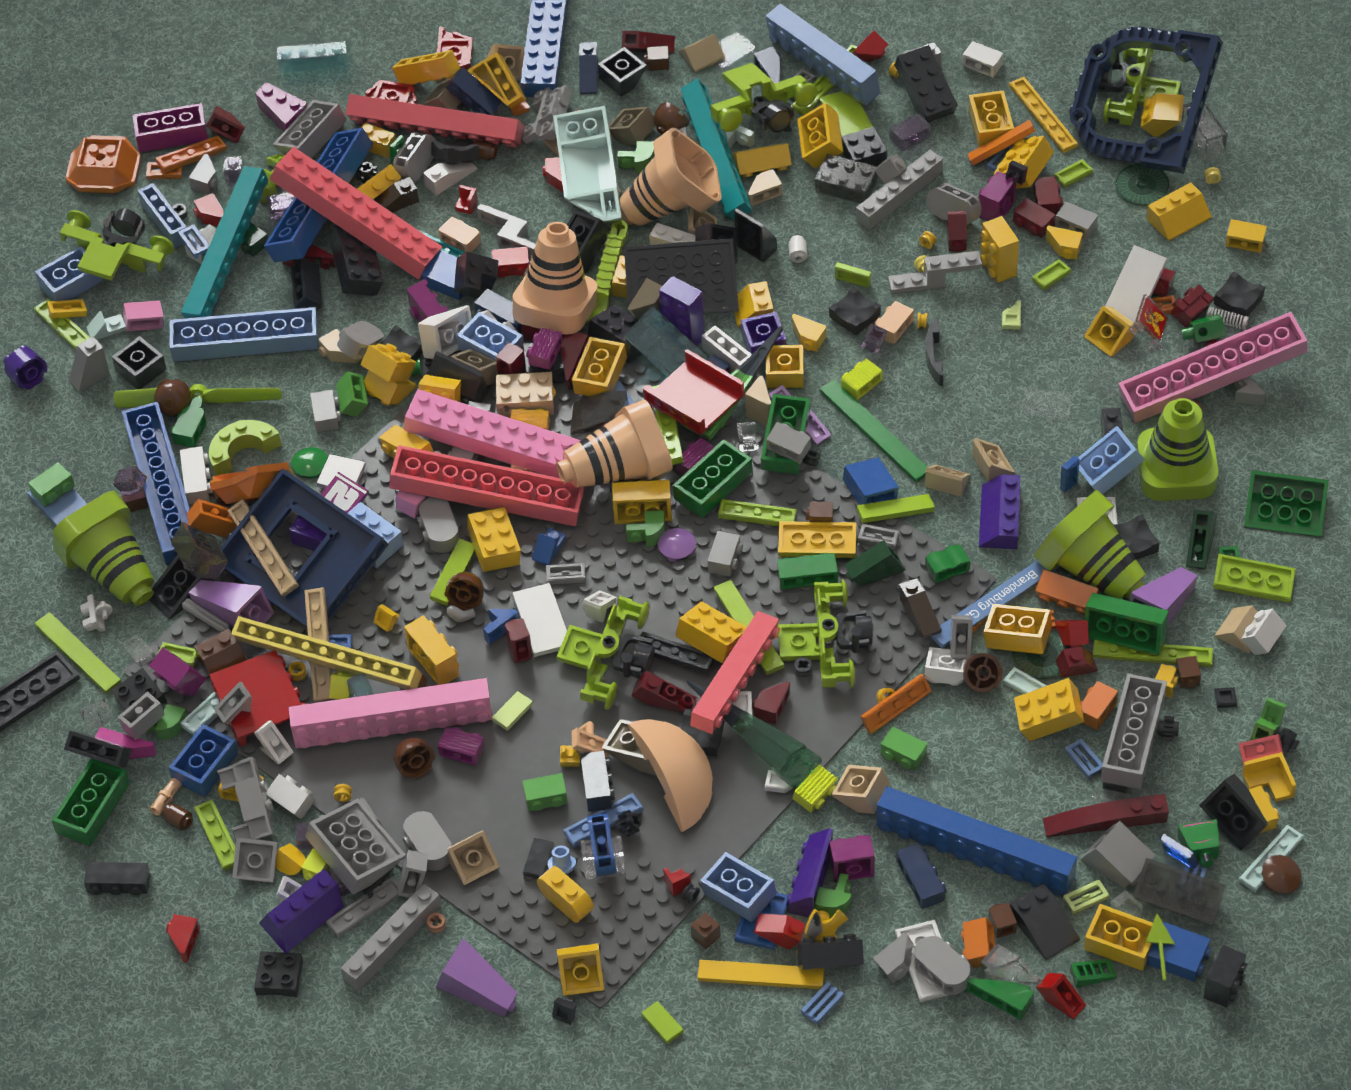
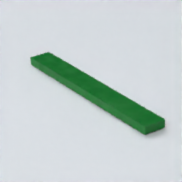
M832 380L820 388V393L915 483L925 477L927 466L836 380Z

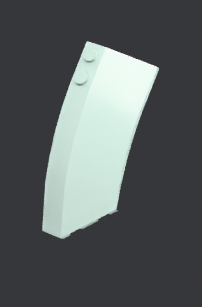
M605 106L554 115L564 199L590 215L601 219L604 223L621 220L617 172Z

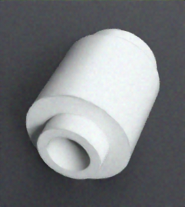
M800 235L791 237L789 241V258L796 263L807 259V243Z

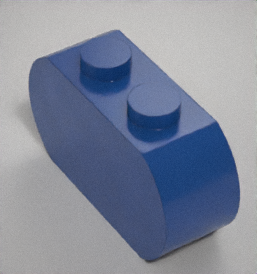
M608 814L587 816L596 876L617 873Z

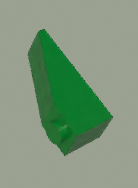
M969 978L967 981L966 991L1019 1020L1023 1018L1034 1001V991L1030 987L1017 982Z

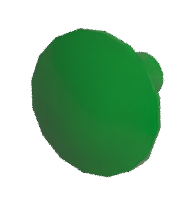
M304 448L293 456L291 461L292 470L303 477L318 478L328 460V456L319 448Z

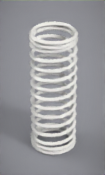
M1209 307L1206 317L1212 316L1214 307ZM1225 311V313H1224L1223 323H1224V321H1225V316H1226L1227 311ZM1229 311L1224 325L1226 324L1227 326L1229 325L1230 327H1235L1234 320L1236 317V313L1234 314L1233 324H1231L1233 312L1231 313L1230 320L1228 323V318L1230 315ZM1238 314L1237 320H1236V328H1238L1237 322H1238V319H1239V314ZM1241 315L1238 326L1239 329L1242 327V330H1246L1245 326L1248 325L1249 317L1244 316L1242 326L1240 327L1243 317Z

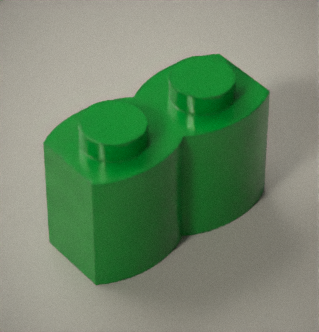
M950 545L944 551H933L925 558V566L935 582L945 581L952 576H958L970 570L971 561L961 545Z

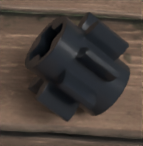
M371 162L362 163L357 169V180L362 179L363 184L378 173L377 166L373 167Z
M1164 716V720H1159L1158 735H1163V740L1172 741L1173 736H1178L1179 721H1174V716Z
M1284 728L1283 731L1277 730L1275 735L1279 734L1283 751L1296 750L1300 742L1296 739L1298 734L1288 728Z
M627 810L617 816L616 827L621 834L626 833V836L629 837L640 831L638 827L641 826V819L638 814H631V811Z

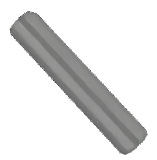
M186 599L182 603L183 609L220 632L227 629L230 630L229 623L194 601Z

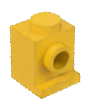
M1161 664L1155 679L1167 681L1166 697L1172 698L1173 690L1176 688L1179 677H1176L1177 668Z

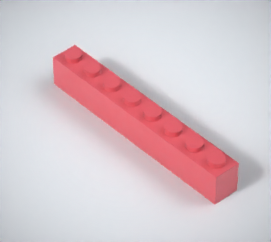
M757 611L693 709L690 726L713 734L716 728H720L724 715L729 714L733 701L736 702L738 700L740 690L745 689L749 676L752 677L754 675L756 665L758 663L761 664L765 651L770 650L772 640L774 638L777 639L780 633L778 618Z

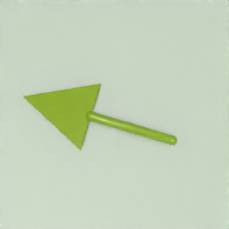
M1157 913L1145 943L1159 944L1162 980L1166 981L1163 944L1174 945L1175 943Z

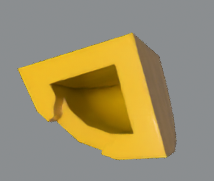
M289 843L278 849L275 868L286 875H295L302 870L301 867L306 858L299 849Z

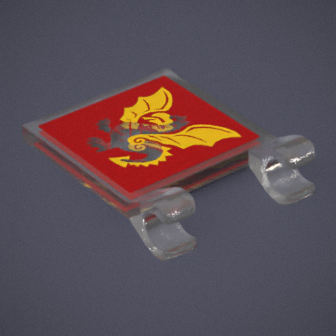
M1144 294L1136 320L1130 327V331L1135 335L1138 330L1140 332L1145 330L1154 339L1149 345V350L1155 353L1156 349L1160 351L1163 348L1161 342L1169 317L1147 294Z

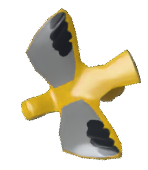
M814 909L806 924L805 938L813 937L815 940H823L824 936H836L837 928L845 923L848 918L839 909L831 919L826 911Z

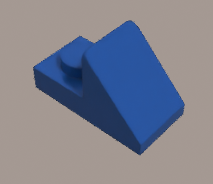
M551 528L545 534L539 533L532 560L543 565H550L567 539L566 534Z
M488 610L491 622L486 625L483 632L484 639L489 645L506 633L505 624L507 622L519 619L517 610Z

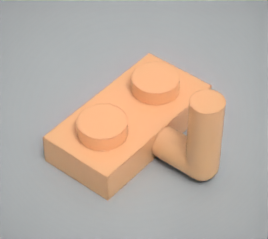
M589 721L581 727L572 730V749L583 753L602 751L601 748L607 739L594 735L593 722ZM604 752L606 759L608 758V754Z

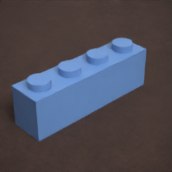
M154 183L138 190L141 206L163 235L173 243L174 249L183 245L184 243L180 239L178 232L187 227Z

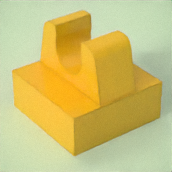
M382 604L377 607L373 623L389 632L393 629L394 624L397 623L399 614Z
M560 746V767H580L581 752L572 749V746Z

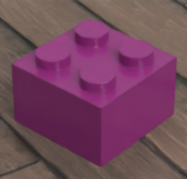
M997 171L993 177L989 178L986 187L982 188L978 194L981 203L979 218L990 221L1000 216L1005 217L1015 203L1016 183H1013V177L1005 179L1006 175Z
M162 647L149 665V667L155 670L152 674L166 682L170 688L183 696L188 694L193 697L207 679L164 647Z
M858 835L854 838H839L829 841L830 866L834 883L838 882L840 873L849 875V880L875 876V855L870 835Z

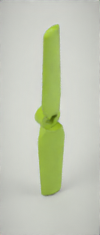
M194 384L190 388L191 399L200 396L203 399V403L281 400L283 396L279 388L207 389L202 384ZM157 388L115 391L113 396L114 404L117 408H135L154 403V395Z

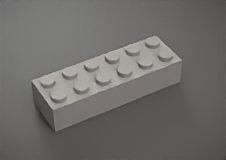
M1127 673L1102 765V782L1136 789L1142 788L1166 696L1167 681Z

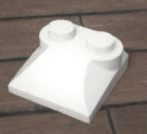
M929 647L925 665V678L931 683H946L957 686L964 682L963 665L967 658H951L950 649Z

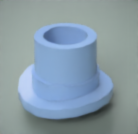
M558 846L552 850V857L548 860V868L556 866L565 874H569L576 867V860L570 856L567 847Z

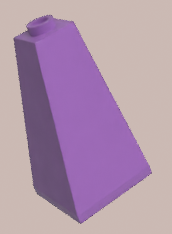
M1180 567L1134 590L1129 601L1169 610L1168 626L1194 590L1198 575Z
M200 580L188 592L192 601L229 623L231 629L234 628L238 616L265 624L275 614L262 587L258 585Z
M462 939L442 971L436 987L501 1016H505L507 1011L512 1012L517 1004V1001H515L517 992L466 940Z

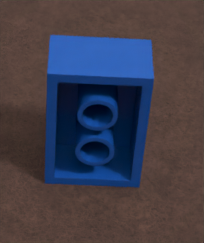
M202 724L170 765L171 778H176L181 782L182 786L205 797L220 778L217 770L228 767L239 753L236 740Z

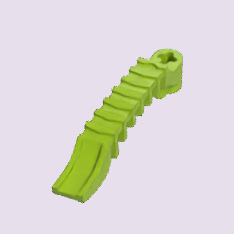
M623 220L614 221L610 234L607 235L603 257L598 268L599 272L596 276V307L588 318L587 323H589L591 318L609 308L612 280L617 267V261L620 257L619 254L622 252V247L628 239V225Z

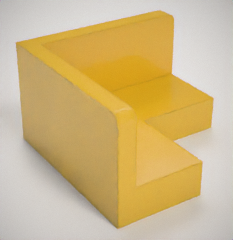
M1282 752L1243 763L1242 776L1248 789L1268 786L1275 802L1294 798L1296 783Z

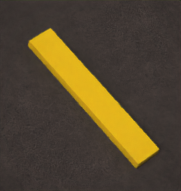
M1025 77L1009 83L1012 91L1062 153L1078 147L1077 141Z
M700 960L698 981L821 989L824 981V968L802 970L798 966Z

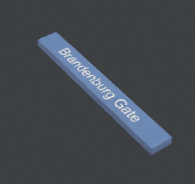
M1038 561L1034 562L956 615L971 616L973 619L972 628L975 627L977 624L988 619L993 604L1008 605L1037 586L1043 570L1046 569ZM1059 566L1052 571V573L1057 572L1059 570ZM951 618L940 625L941 633L930 636L942 649L950 644Z

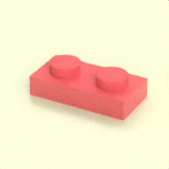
M1279 734L1238 743L1243 763L1281 752L1284 754Z

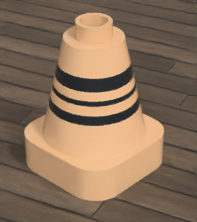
M670 128L654 140V158L620 197L621 220L625 221L627 225L634 223L637 226H642L689 206L700 213L705 212L721 200L718 171L713 158L704 148L676 128Z
M552 222L539 233L527 274L513 293L512 316L517 322L539 329L543 327L544 329L558 331L562 334H573L582 329L596 307L597 283L594 279L584 274L575 233L565 223Z
M646 400L623 407L615 415V419L563 452V460L556 463L557 472L563 484L572 482L576 488L631 480L656 481L664 478L673 468L669 450L652 408Z

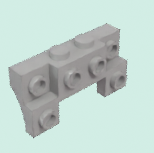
M566 84L560 88H555L553 91L548 87L544 90H539L535 94L532 106L536 110L539 109L536 122L527 125L524 129L522 140L526 144L534 140L552 141L556 138L553 116L566 113L572 90Z
M246 758L231 766L217 770L220 775L222 790L236 788L243 819L246 822L232 828L236 839L261 840L274 836L275 833L270 818L272 817L271 811H273V806L270 799L267 800L266 792H268V787L265 780H262L259 776L255 758Z

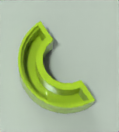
M239 420L221 429L214 436L209 447V458L214 476L233 471L231 459L234 454L242 449L257 448L266 454L282 446L279 432L270 424L258 420Z

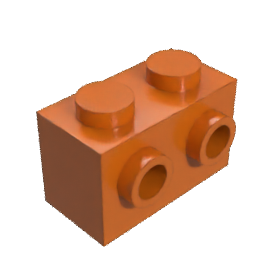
M1099 681L1093 687H1090L1085 699L1081 701L1084 717L1083 724L1099 730L1118 703V691Z
M986 917L963 922V931L961 932L965 946L963 955L967 958L969 964L973 968L997 963L994 925Z

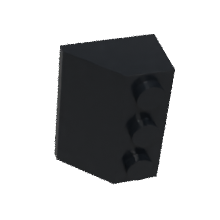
M575 210L567 226L576 235L582 266L586 275L611 228L601 219Z
M436 351L428 375L461 380V403L467 405L469 401L481 403L489 393L484 375Z

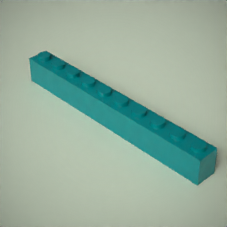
M696 78L681 88L683 95L681 99L687 106L686 112L692 119L690 123L696 130L695 136L700 142V146L710 154L716 164L721 189L720 202L724 206L722 209L723 213L727 218L730 217L735 221L734 210L736 208L745 214H749L753 210L720 123L711 118V105L713 103L707 87Z
M243 166L182 308L181 314L185 319L212 316V310L215 303L218 302V296L225 285L226 277L231 271L232 263L237 257L240 245L243 243L244 235L250 226L252 216L256 212L258 202L262 198L263 190L268 184V177L263 168Z

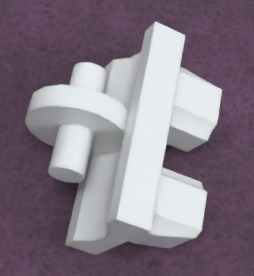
M93 594L88 595V602L80 605L82 614L85 617L90 615L89 618L82 621L83 627L88 632L97 629L99 632L106 631L104 619H107L112 613V606L106 604L105 601L94 600Z

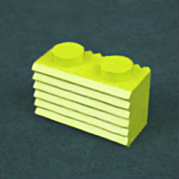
M865 358L862 362H858L852 371L846 372L842 376L841 386L856 400H859L883 380V370Z
M818 765L794 791L792 799L810 813L815 809L819 810L825 803L824 799L827 795L832 796L838 778L821 765Z

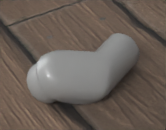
M453 605L447 608V615L457 622H463L476 617L473 608L465 611Z

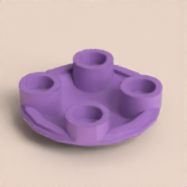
M669 529L658 539L659 551L667 557L668 561L675 562L695 552V538L685 529Z

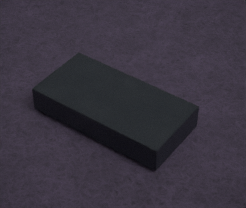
M533 839L523 870L524 876L539 878L546 872L548 860L554 847L553 841Z

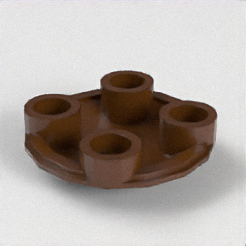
M1274 855L1264 862L1262 877L1267 890L1282 894L1291 893L1301 883L1302 875L1300 868L1288 856Z

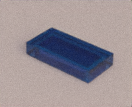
M1165 834L1159 838L1165 852L1192 869L1198 866L1199 863L1194 852Z

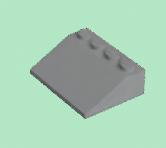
M359 799L353 800L309 822L306 833L307 840L353 895L371 886L406 857V854Z

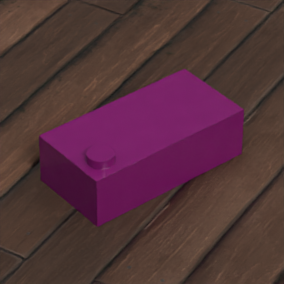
M202 103L133 115L139 153L198 143L208 139Z

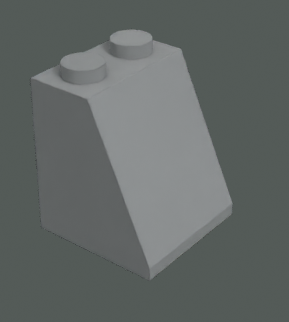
M1119 821L1104 831L1080 860L1125 888L1130 884L1134 886L1140 880L1139 874L1142 871L1146 872L1152 866L1151 860L1155 857V854Z

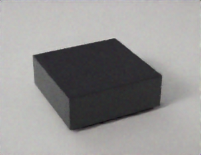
M1234 687L1214 689L1217 708L1237 707Z

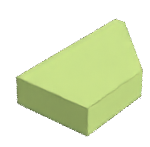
M1018 300L1015 305L1002 312V329H1021V300Z

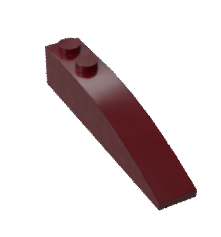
M1165 794L1109 801L1065 811L1043 818L1046 837L1107 830L1119 821L1126 827L1165 823L1168 819L1169 810Z

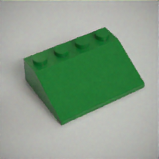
M1251 470L1244 527L1321 537L1329 480Z

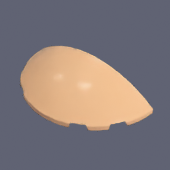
M639 720L629 723L628 727L645 761L649 759L666 793L663 797L681 832H684L700 820L706 808H708L712 796V770L703 749L693 737L673 724L656 720Z

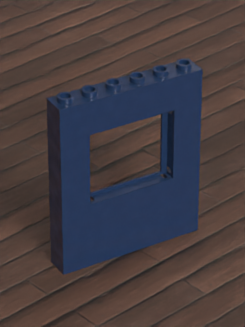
M282 469L275 475L268 488L264 489L261 497L251 506L250 511L243 520L239 521L236 529L228 535L221 548L217 549L212 560L242 583L261 586L270 603L307 628L304 590L324 587L329 623L389 544L376 532ZM291 510L327 534L294 578L299 586L285 597L281 596L241 533V529L245 528L250 521L251 515L256 517L269 539Z

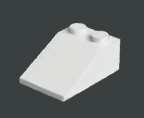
M466 305L430 316L418 323L424 358L433 359L436 351L448 356L459 350L457 334L472 320L469 306Z

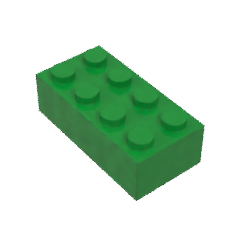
M773 394L761 454V470L799 475L801 464L768 450L766 439L777 422L787 424L796 431L806 433L811 410L810 398Z
M723 439L673 484L674 499L703 518L753 472L752 458Z
M1092 593L1085 607V620L1088 621L1089 639L1159 655L1166 642L1169 610Z
M91 758L51 820L55 832L91 846L130 785L126 770Z

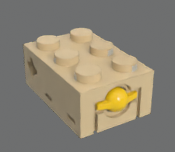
M552 372L496 375V404L499 415L511 417V409L518 408L526 410L540 408L548 410L549 415H554V396L556 395V390L553 387Z

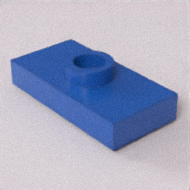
M1075 455L1061 466L1060 489L1064 492H1067L1078 483L1080 459Z

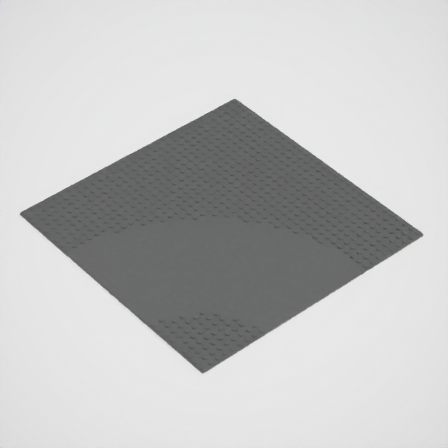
M582 327L578 333L588 335V329ZM523 338L524 343H531ZM637 359L629 363L625 361L618 378L635 403L641 401V397L644 396L643 388L647 384L653 387L660 385L667 379V377ZM566 379L565 382L553 383L556 395L554 396V415H549V431L582 440L615 419V415L618 412L609 400L575 394L573 387L571 390H568ZM496 383L487 386L489 393L481 403L491 404L492 413L498 414ZM410 402L350 458L365 462L366 465L358 482L359 485L369 491V494L362 503L401 531L403 546L378 568L374 566L370 568L329 621V635L351 634L352 649L414 666L427 678L426 687L436 686L437 684L408 650L404 626L424 615L428 621L431 620L435 624L437 632L439 634L442 633L447 640V644L450 647L453 646L458 653L456 658L460 665L458 668L459 677L449 683L487 678L492 717L517 691L532 700L533 706L508 731L492 720L448 726V728L452 729L454 727L460 728L463 732L469 734L478 733L484 737L485 747L476 766L439 755L438 743L446 728H433L426 731H413L406 734L399 733L386 737L379 736L365 740L358 739L345 743L338 742L325 746L317 745L296 749L290 720L275 725L294 752L282 763L276 764L260 749L262 744L255 734L246 736L247 745L239 747L236 741L238 754L244 759L255 758L257 768L274 780L279 774L284 778L288 775L297 781L295 784L297 787L301 788L302 785L312 792L310 796L315 799L312 806L324 815L353 800L364 798L382 824V827L406 855L408 850H413L411 847L407 848L404 844L403 825L407 817L415 812L425 811L431 813L451 841L452 846L484 830L499 863V868L463 885L449 864L447 867L437 871L426 869L422 884L427 885L443 899L560 981L557 949L598 943L604 990L580 993V995L598 1008H603L706 896L703 893L700 880L721 856L727 852L740 859L794 801L792 799L794 791L801 784L786 793L765 791L768 770L788 773L791 756L811 759L809 775L818 765L825 767L863 726L864 723L860 716L878 704L876 699L877 692L882 688H892L895 691L928 655L929 647L937 645L931 637L923 638L900 601L899 584L917 578L926 592L939 625L949 620L951 615L958 614L979 600L996 581V577L971 562L968 572L952 576L942 582H935L925 566V558L933 551H944L947 547L900 518L862 523L856 511L859 504L849 488L816 467L805 464L803 461L800 465L799 475L761 470V454L765 437L731 416L723 428L718 430L712 440L681 426L680 422L676 421L682 453L687 450L691 442H696L699 438H702L705 442L707 441L713 447L717 446L724 439L752 458L753 472L724 498L725 500L797 509L795 522H809V520H806V509H810V501L833 502V522L856 523V557L873 547L872 545L858 543L862 524L900 531L896 549L893 551L900 558L905 571L859 587L855 582L851 583L846 576L848 570L845 564L854 558H836L838 583H841V579L845 580L848 589V602L845 608H842V602H830V615L836 618L840 613L866 610V616H871L873 642L872 645H869V651L859 650L858 653H853L851 650L840 649L836 640L825 642V648H833L835 663H848L849 659L853 661L855 667L854 687L849 688V682H836V687L822 688L820 660H810L812 662V672L807 677L796 675L794 670L795 661H782L784 668L769 675L765 674L758 663L752 677L749 676L745 689H741L740 692L751 691L753 702L754 698H758L762 690L787 681L790 682L791 694L777 724L754 718V709H752L753 728L732 729L724 720L725 724L718 755H706L713 777L711 800L700 820L689 829L681 832L663 797L666 793L656 775L640 772L608 754L611 770H607V773L612 774L613 785H609V788H614L615 800H611V803L613 804L633 793L643 806L644 811L638 814L641 819V826L638 827L640 831L634 835L627 837L626 833L621 834L616 826L610 829L617 873L596 876L591 839L573 848L563 833L564 829L598 811L588 812L581 763L580 767H560V746H572V730L581 727L589 721L594 724V735L608 739L620 719L631 722L656 720L673 724L681 729L684 713L651 706L632 697L631 695L638 678L633 676L626 678L623 676V672L615 670L613 668V658H601V663L608 665L602 682L609 685L613 682L617 684L615 702L609 710H605V702L595 700L594 704L580 700L581 689L584 690L587 683V669L557 661L556 656L559 651L537 657L533 656L529 660L514 663L508 649L506 633L491 645L485 641L483 629L491 622L489 619V609L517 610L512 592L547 584L546 565L532 560L539 533L545 534L551 528L566 534L567 539L550 565L585 563L586 582L551 585L566 630H568L569 625L603 634L613 605L607 608L603 622L587 617L583 606L585 598L600 590L617 597L615 602L616 609L619 596L632 599L633 602L644 604L647 601L650 605L649 616L644 627L638 629V622L628 619L620 639L626 634L640 637L643 631L693 647L676 637L680 617L701 601L730 617L715 594L714 586L732 580L753 616H755L757 611L778 618V625L817 623L814 586L780 590L777 560L795 557H778L779 526L718 518L721 502L706 516L701 518L676 501L673 494V484L683 475L675 470L674 464L669 474L664 478L658 479L670 480L672 521L665 522V531L673 528H682L689 531L696 541L693 554L671 562L659 551L658 544L646 547V541L627 542L626 524H615L612 483L584 487L576 527L507 513L521 549L520 565L483 572L476 552H474L465 572L473 573L479 577L484 586L482 603L478 608L474 609L476 617L463 622H457L447 615V608L450 604L446 606L430 600V594L452 551L439 553L431 550L429 543L424 542L422 535L424 529L419 528L417 517L414 519L396 509L397 500H395V497L400 490L389 488L390 473L394 459L382 450L379 437L394 425L404 429L405 416L411 405ZM417 435L429 441L434 452L440 451L441 454L448 455V452L453 449L451 445ZM480 454L477 459L479 462L511 468V464ZM638 480L623 481V482H637ZM319 487L316 492L321 495L325 489ZM448 500L459 530V538L472 543L467 530L468 514L492 509ZM296 512L288 516L270 537V541L293 577H295L314 552L294 545L291 542L289 529L299 515ZM717 531L740 535V543L743 544L742 553L737 556V568L732 571L731 577L708 572V558ZM230 573L219 581L244 584ZM270 603L275 614L265 624L308 636V629ZM382 604L399 614L397 623L394 624L393 629L389 632L373 623L377 607ZM187 611L125 669V675L130 677L141 668H144L167 699L166 704L185 708L188 716L214 692L210 677L200 662L197 660L194 669L207 679L193 697L188 694L183 696L170 688L166 682L152 674L155 670L149 667V665L158 654L163 642L195 649L194 646L221 632ZM845 621L842 625L844 638L848 642L852 641L850 630L854 627V621ZM777 637V639L774 638L772 640V646L779 655V644ZM816 637V646H818L819 637ZM238 641L247 660L271 651ZM630 643L627 645L623 653H630L633 656L636 644ZM278 653L279 656L282 655L284 658L286 672L289 665L295 661L305 664L306 677L301 681L293 680L291 683L293 687L298 688L300 703L304 702L305 705L315 703L313 701L310 662ZM653 657L649 672L698 697L697 705L701 697L688 685L687 680L707 689L723 664L714 660L708 674ZM332 668V674H333V673H335V672L337 671V669H333V668ZM297 669V671H294V673H298V671L301 672V669ZM359 676L353 698L400 691V688ZM219 716L208 725V727L235 739L230 725L223 723ZM408 738L424 740L433 749L435 754V761L433 759L431 763V770L419 778H412V776L404 777L398 771L394 762L395 749L403 740ZM562 773L568 804L560 807L544 808L539 811H528L523 780ZM338 784L349 785L352 788L351 800L348 802L336 801L333 797L334 787ZM534 838L553 841V849L558 846H565L569 849L570 856L575 858L576 867L566 875L586 891L594 904V909L578 923L569 919L544 897L537 885L538 878L523 875ZM405 858L396 866L402 869ZM667 867L670 873L682 868L685 874H690L691 884L694 885V888H700L699 896L693 904H689L688 900H682V893L675 896L672 895L664 882V868Z

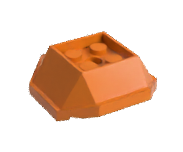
M95 135L84 137L80 145L71 154L65 177L66 182L79 192L116 193L136 184L141 155L126 137Z
M288 462L257 465L246 468L244 472L213 476L210 481V488L226 504L238 503L241 499L245 502L256 501L261 497L264 489L268 488L272 483L275 475L282 469L293 476L294 474Z

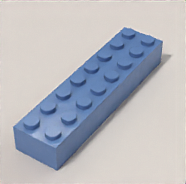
M779 4L766 15V25L770 34L769 38L773 43L781 45L786 52L792 53L797 60L803 61L809 68L816 70L820 76L827 77L831 84L840 87L845 94L849 93L852 95L855 101L861 102L866 106L880 94L875 69L785 6Z
M316 307L170 320V352L173 362L314 350L319 348Z

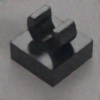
M1012 160L1008 165L1005 179L1013 177V183L1022 185L1026 180L1028 167Z
M569 996L565 1000L557 997L554 1001L552 1017L571 1025L575 1019V999Z

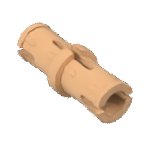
M171 778L166 787L159 791L157 799L149 808L154 815L160 816L166 805L173 801V796L182 786L181 782L176 778Z

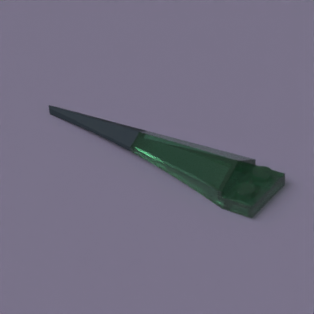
M687 680L688 685L702 697L706 689ZM733 704L729 714H725L723 717L780 779L794 789H797L822 762V758L808 749L805 744Z

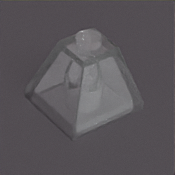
M996 944L981 961L986 967L985 972L993 979L997 977L1005 982L1040 985L1043 982L1020 956L999 944Z

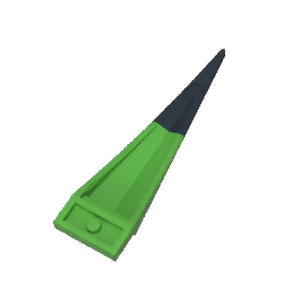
M782 326L731 373L732 376L744 382V391H746L783 331ZM738 402L701 436L712 440L718 430L723 428ZM680 423L681 426L691 430L690 428Z

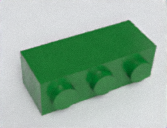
M835 553L805 555L777 560L780 590L814 586V582L838 583Z

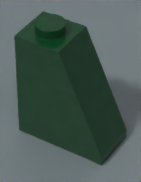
M884 540L845 564L848 570L846 576L851 583L855 582L859 587L905 571L898 555Z

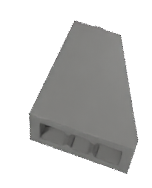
M94 337L77 346L69 382L78 392H81L110 375L104 349Z

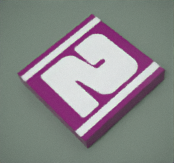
M338 472L321 495L348 513L358 503L363 502L369 491Z

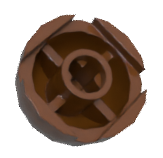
M664 102L656 109L653 119L657 132L662 135L670 128L678 130L683 127L687 128L689 125L687 116L685 114L682 116L679 113L680 109Z
M180 379L164 380L159 384L154 395V402H158L161 413L172 417L178 416L192 401L190 388Z
M460 572L450 578L445 589V597L449 600L450 606L453 605L465 611L471 608L476 609L482 603L484 586L478 576L470 572Z
M974 654L963 665L964 681L974 691L983 693L991 691L1002 680V667L998 659L991 654Z
M419 738L403 740L395 749L394 762L396 768L406 778L407 776L419 778L431 770L433 759L435 761L433 749L424 740Z

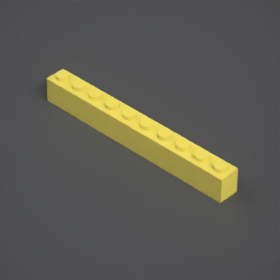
M238 616L232 631V635L240 642L271 651L276 650L281 654L406 690L417 688L422 673L414 666Z

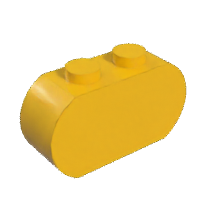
M552 866L537 879L538 888L544 897L573 922L578 923L594 909V904L586 891L558 867Z

